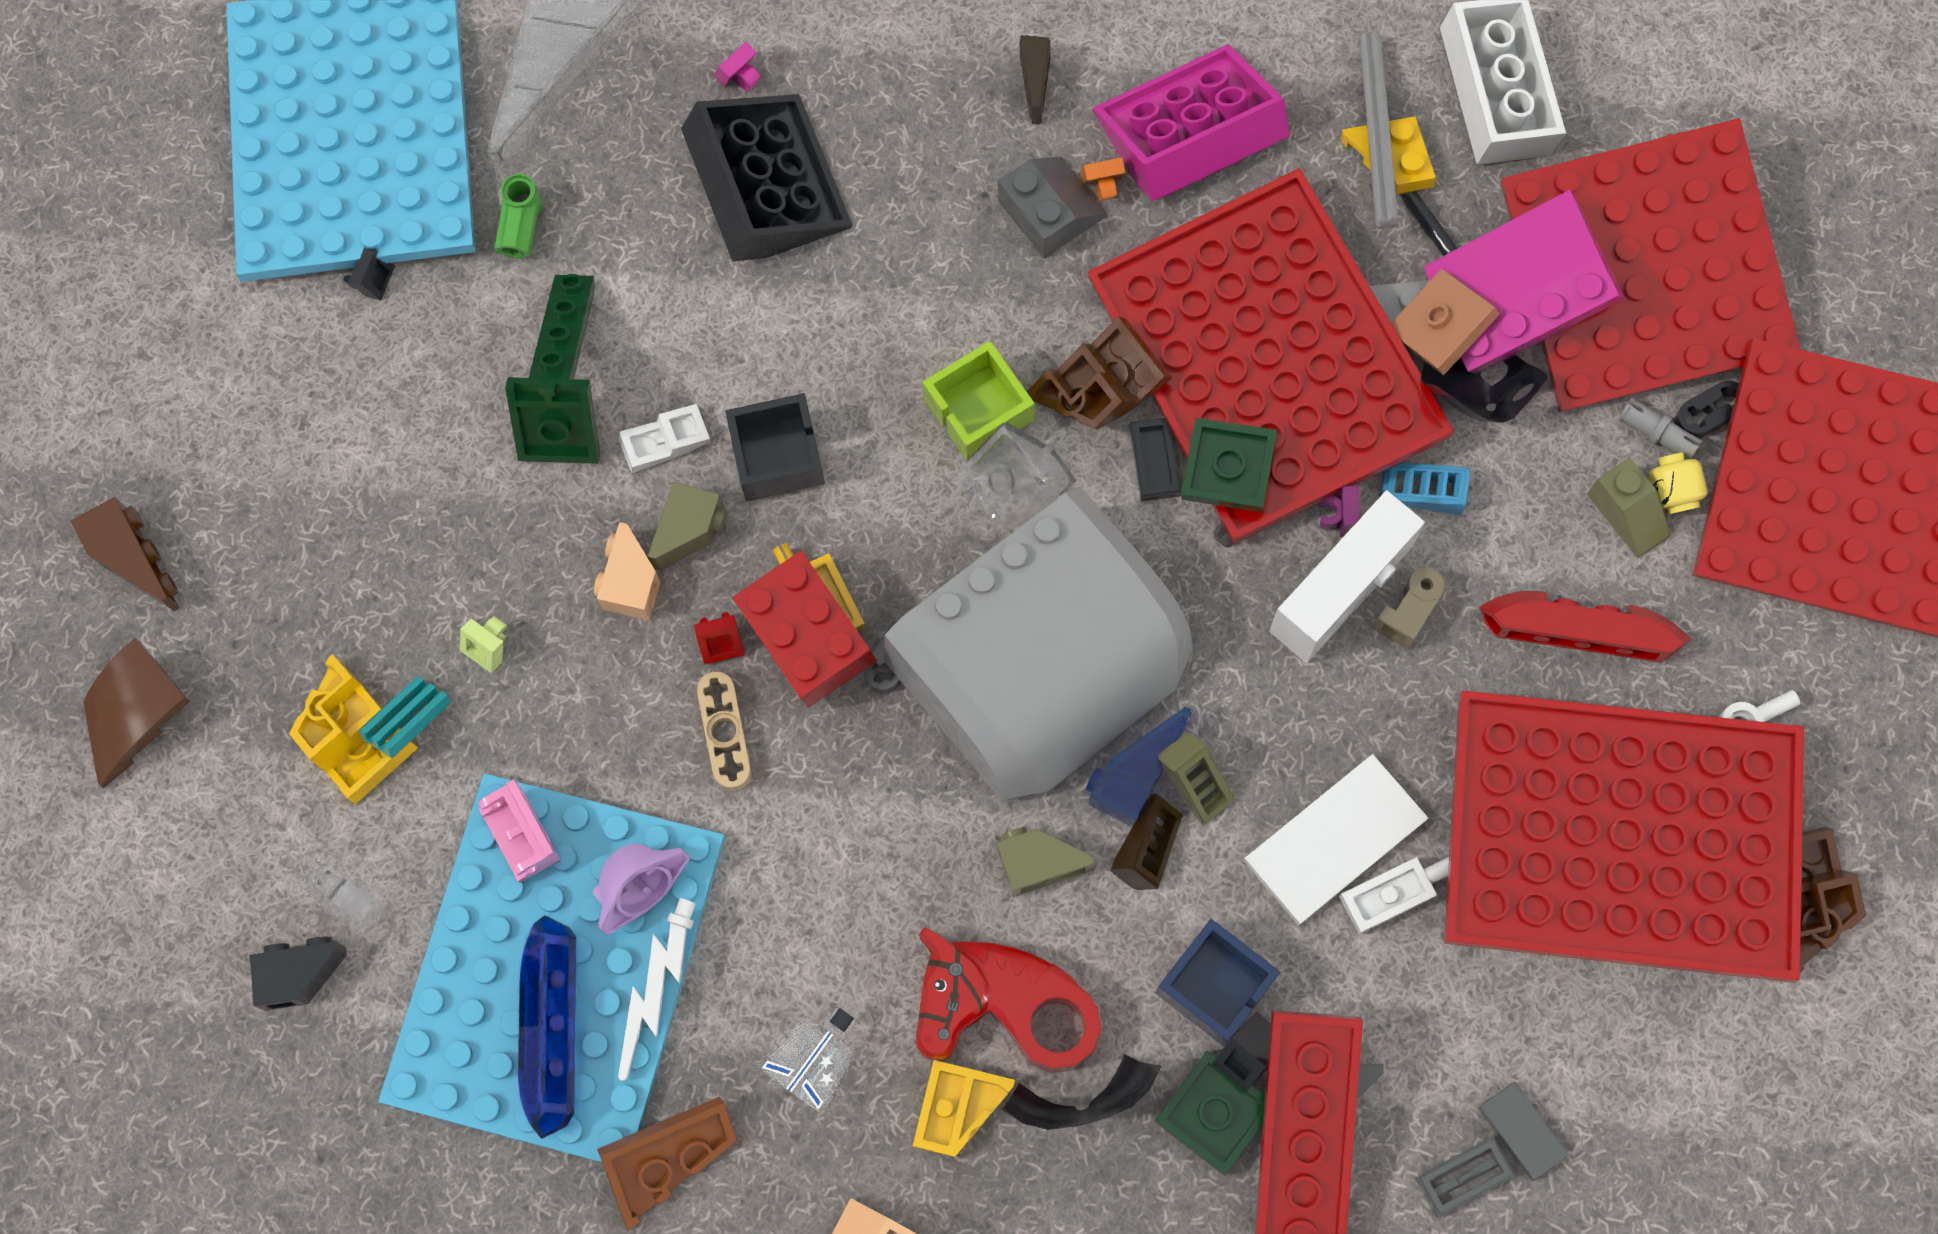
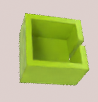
M991 340L922 381L924 401L942 427L947 426L948 436L966 462L971 461L1035 421L1034 401Z

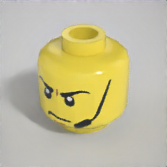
M1683 452L1658 458L1660 466L1649 471L1648 480L1657 491L1662 509H1666L1669 515L1701 507L1700 500L1707 496L1708 489L1700 461L1697 459L1685 460Z

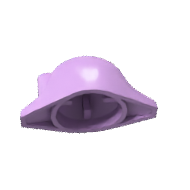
M630 844L616 850L606 860L600 873L599 884L593 890L594 896L602 905L598 923L600 930L606 935H610L654 907L670 890L689 861L690 856L681 848L661 851L653 850L642 844Z

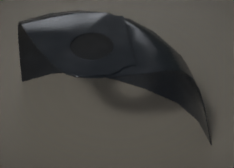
M1515 354L1503 360L1508 366L1507 374L1502 380L1493 385H1490L1481 377V372L1478 374L1468 372L1461 357L1444 375L1426 362L1421 375V381L1435 394L1465 415L1482 422L1504 423L1514 419L1547 381V375L1541 369L1526 363ZM1529 384H1534L1528 394L1519 400L1513 401L1514 396L1522 388ZM1488 404H1496V408L1493 411L1488 410L1486 406Z
M1124 1054L1116 1073L1107 1087L1089 1102V1107L1086 1109L1078 1110L1075 1106L1054 1104L1037 1096L1020 1083L1001 1109L1023 1124L1046 1130L1081 1126L1103 1120L1132 1108L1151 1089L1161 1065L1144 1063Z

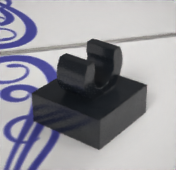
M364 248L360 259L357 260L352 275L344 276L343 280L366 297L381 301L395 266L392 263H385L376 258L378 253L376 249Z

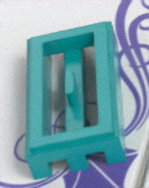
M417 676L359 730L362 739L390 758L395 757L451 703L448 694L443 691L437 692L434 685L431 683L426 685L424 679ZM430 699L431 701L418 714H416L413 717V714H415ZM401 727L402 729L386 743L385 741Z

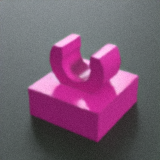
M745 42L717 68L714 77L724 87L735 79L737 84L748 92L761 78L760 74L749 65L757 52Z

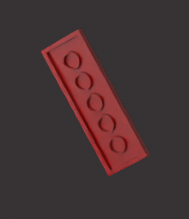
M1272 1010L1255 1234H1347L1363 1019L1361 1017Z

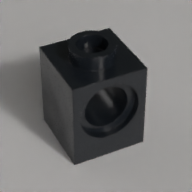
M1258 1012L1232 1036L1213 1062L1246 1092L1265 1073L1268 1067L1271 1023Z

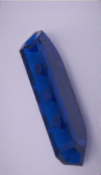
M546 915L537 920L529 932L522 955L519 981V1093L526 1118L541 1139L568 1126L574 1115L576 936L570 927Z

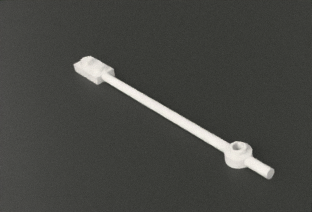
M1791 690L1758 707L1747 702H1736L1728 706L1719 717L1766 722L1799 706L1800 699L1796 692ZM1416 857L1342 893L1339 898L1358 934L1360 935L1435 898L1437 894L1432 884L1448 877L1449 857L1424 869Z

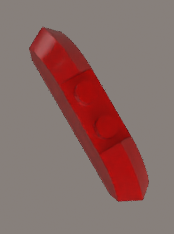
M1519 591L1499 596L1479 607L1484 623L1496 638L1658 663L1664 662L1691 641L1682 629L1667 618L1646 608L1634 605L1628 606L1627 613H1620V609L1615 606L1599 605L1595 609L1579 606L1578 602L1570 599H1556L1553 602H1549L1547 593L1544 591Z

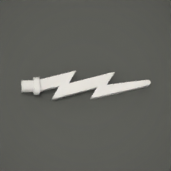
M680 898L674 914H669L667 922H670L667 950L655 934H653L645 999L643 1000L636 988L632 987L618 1078L621 1081H626L629 1077L643 1019L656 1037L658 1036L666 967L678 983L681 982L687 929H692L694 921L690 919L696 903Z

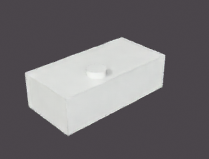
M1476 0L1453 3L1440 26V31L1476 164L1551 155L1565 136L1566 131L1529 0Z
M1386 490L1277 609L1269 632L1305 663H1308L1377 586L1381 588L1396 571L1395 566L1413 547L1425 521Z

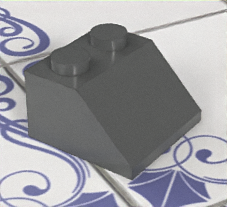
M1062 157L1030 159L998 180L999 203L1043 259L1107 217V213Z

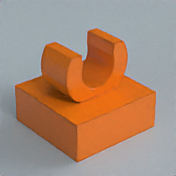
M1123 157L1086 164L1080 169L1084 185L1096 182L1099 201L1117 196L1114 178L1122 177L1126 173Z

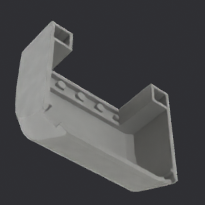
M1080 486L1063 493L911 609L896 622L884 637L885 664L1002 802L1030 794L1035 796L1049 793L1174 693L1193 651L1190 628L1184 613L1171 592L1131 543Z

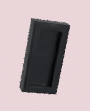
M1157 418L1130 422L1129 428L1141 501L1181 497L1182 491L1173 435L1166 419Z

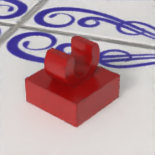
M728 612L722 613V618L707 621V618L704 617L701 618L700 623L694 624L695 635L704 665L745 655L734 615L730 616Z

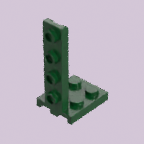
M577 274L554 276L529 377H508L505 391L518 461L598 463L600 447L590 380L574 379L594 297V276Z

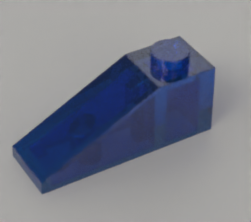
M1184 707L1111 758L1104 770L1096 768L1085 789L1091 793L1088 805L1133 827L1164 770L1158 755L1182 736L1191 719L1193 710Z

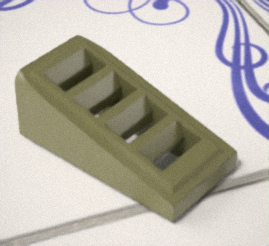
M1187 732L1158 755L1164 770L1202 825H1205L1235 800L1207 745L1192 733ZM1216 788L1217 791L1214 794H1212L1204 802L1200 803V801L1204 797H1206L1210 792H1212Z

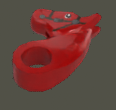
M926 927L919 933V939L931 953L923 978L916 1032V1047L923 1057L928 1060L937 1061L949 1059L957 1047L960 1035L986 1014H991L1000 1022L1032 1066L1049 1073L1074 1071L1092 1056L1101 1033L1098 1007L1091 997L1064 970L1031 953L1013 947L988 942H951ZM1055 1003L1067 1005L1075 1010L1081 1018L1084 1028L1083 1037L1078 1045L1068 1051L1059 1053L1048 1051L1040 1046L1033 1037L1031 1030V1021L1037 1011L1046 1005Z

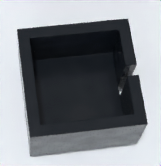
M805 393L725 410L739 479L746 502L825 484Z

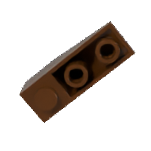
M113 497L70 520L86 553L91 558L171 610L176 611L179 609L173 597L179 593L177 586L167 572H160L156 562L161 560V556L149 538L143 539L139 529L144 527V523L132 505L126 508L117 498Z

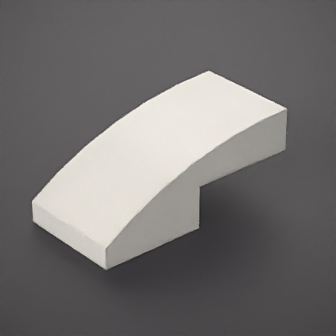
M697 404L658 414L656 422L620 431L618 440L631 473H635L689 453L709 443L710 437Z

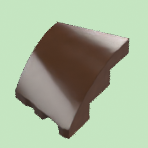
M1117 317L1091 344L1082 343L1057 370L1048 369L1026 392L1033 401L1054 409L1055 412L1064 416L1074 418L1093 429H1100L1137 407L1172 377L1125 318Z
M136 638L112 658L101 671L83 702L97 781L102 788L106 787L133 765L134 762L131 758L163 733L159 727L190 702L144 645Z
M1828 827L1802 832L1800 973L1805 969L1803 965L1822 949L1830 948L1838 941L1843 931L1853 928L1866 916L1858 874L1841 870L1833 829Z

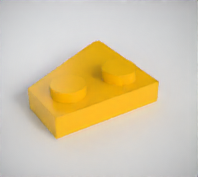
M1416 117L1389 121L1396 194L1434 188L1436 176ZM1367 125L1342 129L1341 140L1346 148L1352 146L1364 157L1363 164L1371 170Z
M933 1060L913 1147L956 1158L1014 1088L1015 1080Z

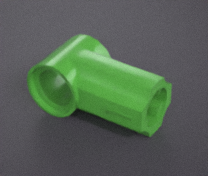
M513 174L507 177L501 186L503 204L494 249L498 254L510 258L523 259L531 255L537 216L543 209V199L530 177L524 174ZM520 194H530L525 201L515 202V199Z

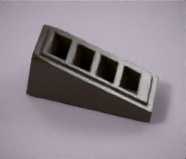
M1021 35L1019 56L1029 117L1032 124L1040 125L1042 123L1051 60V40L1048 37Z
M1151 794L1118 851L1110 871L1135 890L1158 889L1183 814L1158 794ZM1157 817L1164 821L1162 826L1156 822ZM1152 834L1156 837L1154 840L1151 838Z

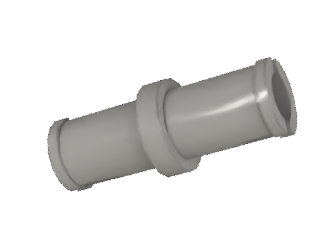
M1633 397L1618 418L1620 421H1624L1650 437L1648 440L1654 445L1660 443L1675 453L1683 452L1685 460L1692 459L1703 442L1701 438L1695 437L1672 423L1673 418L1665 414L1662 417L1636 401Z

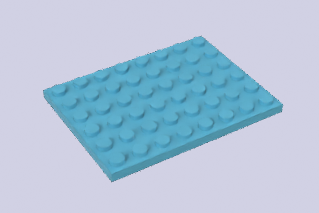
M248 0L226 3L236 275L241 282L355 268L364 248L376 249L378 251L376 258L385 263L476 252L458 0Z
M483 773L378 1102L601 1162L597 1151L598 1148L641 1130L726 837L724 834L517 782L523 789L561 859L519 883L484 817L479 811L481 807L478 804L481 799L507 785L506 783L512 780ZM630 844H642L653 850L663 851L681 848L690 856L689 861L667 894L654 907L610 935H606L600 930L598 923L602 905L594 896L593 890L599 884L600 873L606 860L616 850ZM680 898L696 903L690 919L694 921L692 929H687L681 982L678 983L666 967L658 1036L656 1037L643 1019L629 1077L626 1081H621L618 1078L632 987L636 988L644 1000L653 934H655L667 950L670 922H667L669 914H674Z

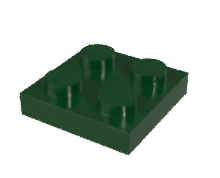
M1195 418L1181 500L1263 513L1277 430Z
M1206 1051L1154 1122L1219 1173L1226 1176L1263 1125L1265 1094L1254 1086L1246 1092L1213 1063L1216 1057L1209 1051Z

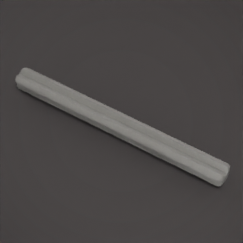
M1377 31L1371 33L1364 32L1360 36L1375 222L1376 226L1380 229L1394 228L1397 225L1398 213L1382 39Z

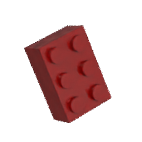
M802 550L732 597L799 698L808 708L878 661Z

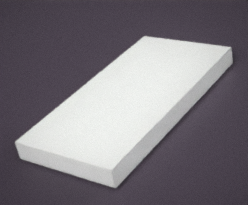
M1372 754L1246 856L1243 861L1299 926L1425 823L1428 817Z

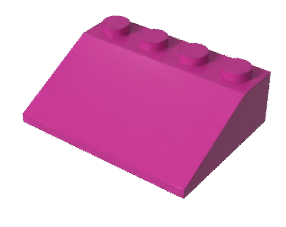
M1229 44L1093 107L1094 114L1120 158L1123 157L1124 165L1133 180L1152 202L1166 197L1195 181L1202 180L1206 176L1226 166L1235 164L1264 148L1271 147L1290 136L1284 98Z
M1571 190L1424 266L1429 282L1443 269L1493 305L1500 313L1495 321L1461 356L1467 371L1475 374L1625 299Z

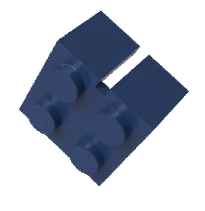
M1210 919L1160 983L1155 994L1224 1047L1281 972L1213 919Z

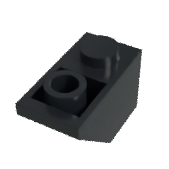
M324 936L307 939L306 946L290 948V944L287 943L267 945L263 947L264 953L250 955L254 1007L270 1011L309 1004L347 956L346 947L336 941H332V937Z

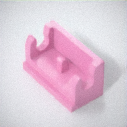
M513 779L506 783L507 785L481 799L478 804L481 807L479 811L512 869L516 880L521 883L561 859L523 789Z

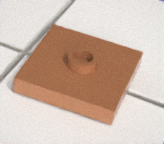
M1441 269L1391 324L1403 345L1444 375L1495 321L1500 313L1493 305Z

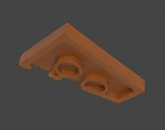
M720 1097L597 1149L627 1231L640 1222L639 1217L656 1203L661 1205L672 1195L671 1190L690 1174L697 1175L737 1141L725 1104Z

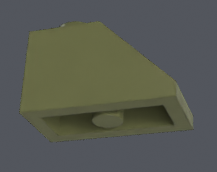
M1631 457L1598 478L1587 493L1588 497L1637 558L1671 535L1655 487Z
M673 482L647 556L654 569L662 570L712 544L716 532L722 533L728 511L724 509L720 494Z
M1026 827L1016 828L1002 835L1003 840L996 842L997 852L1012 897L1093 871L1094 862L1091 855L1038 829L1027 832Z

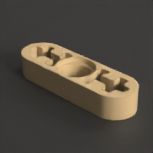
M710 672L699 681L697 695L712 773L721 788L727 791H738L746 787L750 782L752 769L736 688L728 675L722 672ZM719 682L721 688H728V691L722 693L721 698L724 709L727 710L733 707L732 712H717L713 697L710 695L706 696L707 692L712 691L713 683ZM709 711L716 712L713 715L708 716ZM729 721L736 726V734L733 739L728 742H719L714 739L713 729L719 722ZM740 746L741 751H732L736 766L743 767V771L737 773V780L730 781L727 775H721V771L727 770L728 767L726 756L724 753L716 756V751L727 752Z

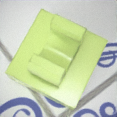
M495 616L490 618L483 627L473 619H470L460 629V651L492 674L502 663L503 641L507 637L502 632L507 628V625Z

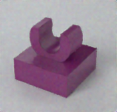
M1359 486L1342 487L1339 497L1333 495L1319 502V507H1330L1336 513L1333 517H1321V528L1330 530L1339 525V536L1344 537L1360 520Z

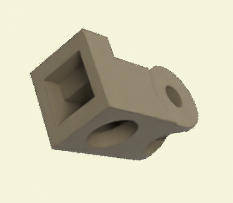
M1422 567L1415 570L1405 585L1404 599L1397 610L1386 605L1372 629L1408 650L1443 594L1445 581L1442 575L1430 567Z

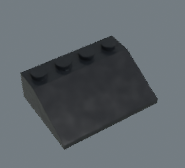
M799 94L697 101L681 130L732 262L768 258L852 227Z

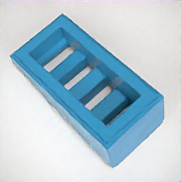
M1398 463L1384 470L1381 496L1387 490L1406 507L1461 515L1467 502L1470 468ZM1397 474L1405 475L1402 493H1395ZM1414 477L1421 478L1419 494H1411ZM1430 479L1438 481L1436 495H1429ZM1447 482L1454 483L1453 496H1446Z

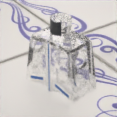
M838 1006L823 1026L806 1015L759 1060L756 1067L826 1118L857 1058L856 1051L846 1045L844 1040L858 1021Z

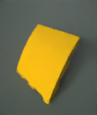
M332 654L325 663L328 670L318 690H311L305 702V709L297 717L289 735L306 756L329 775L346 798L356 805L415 752L418 747L411 740L395 757L390 758L362 739L359 730L380 712L383 707L341 661ZM401 727L397 731H395L385 742L387 743L398 731H400Z

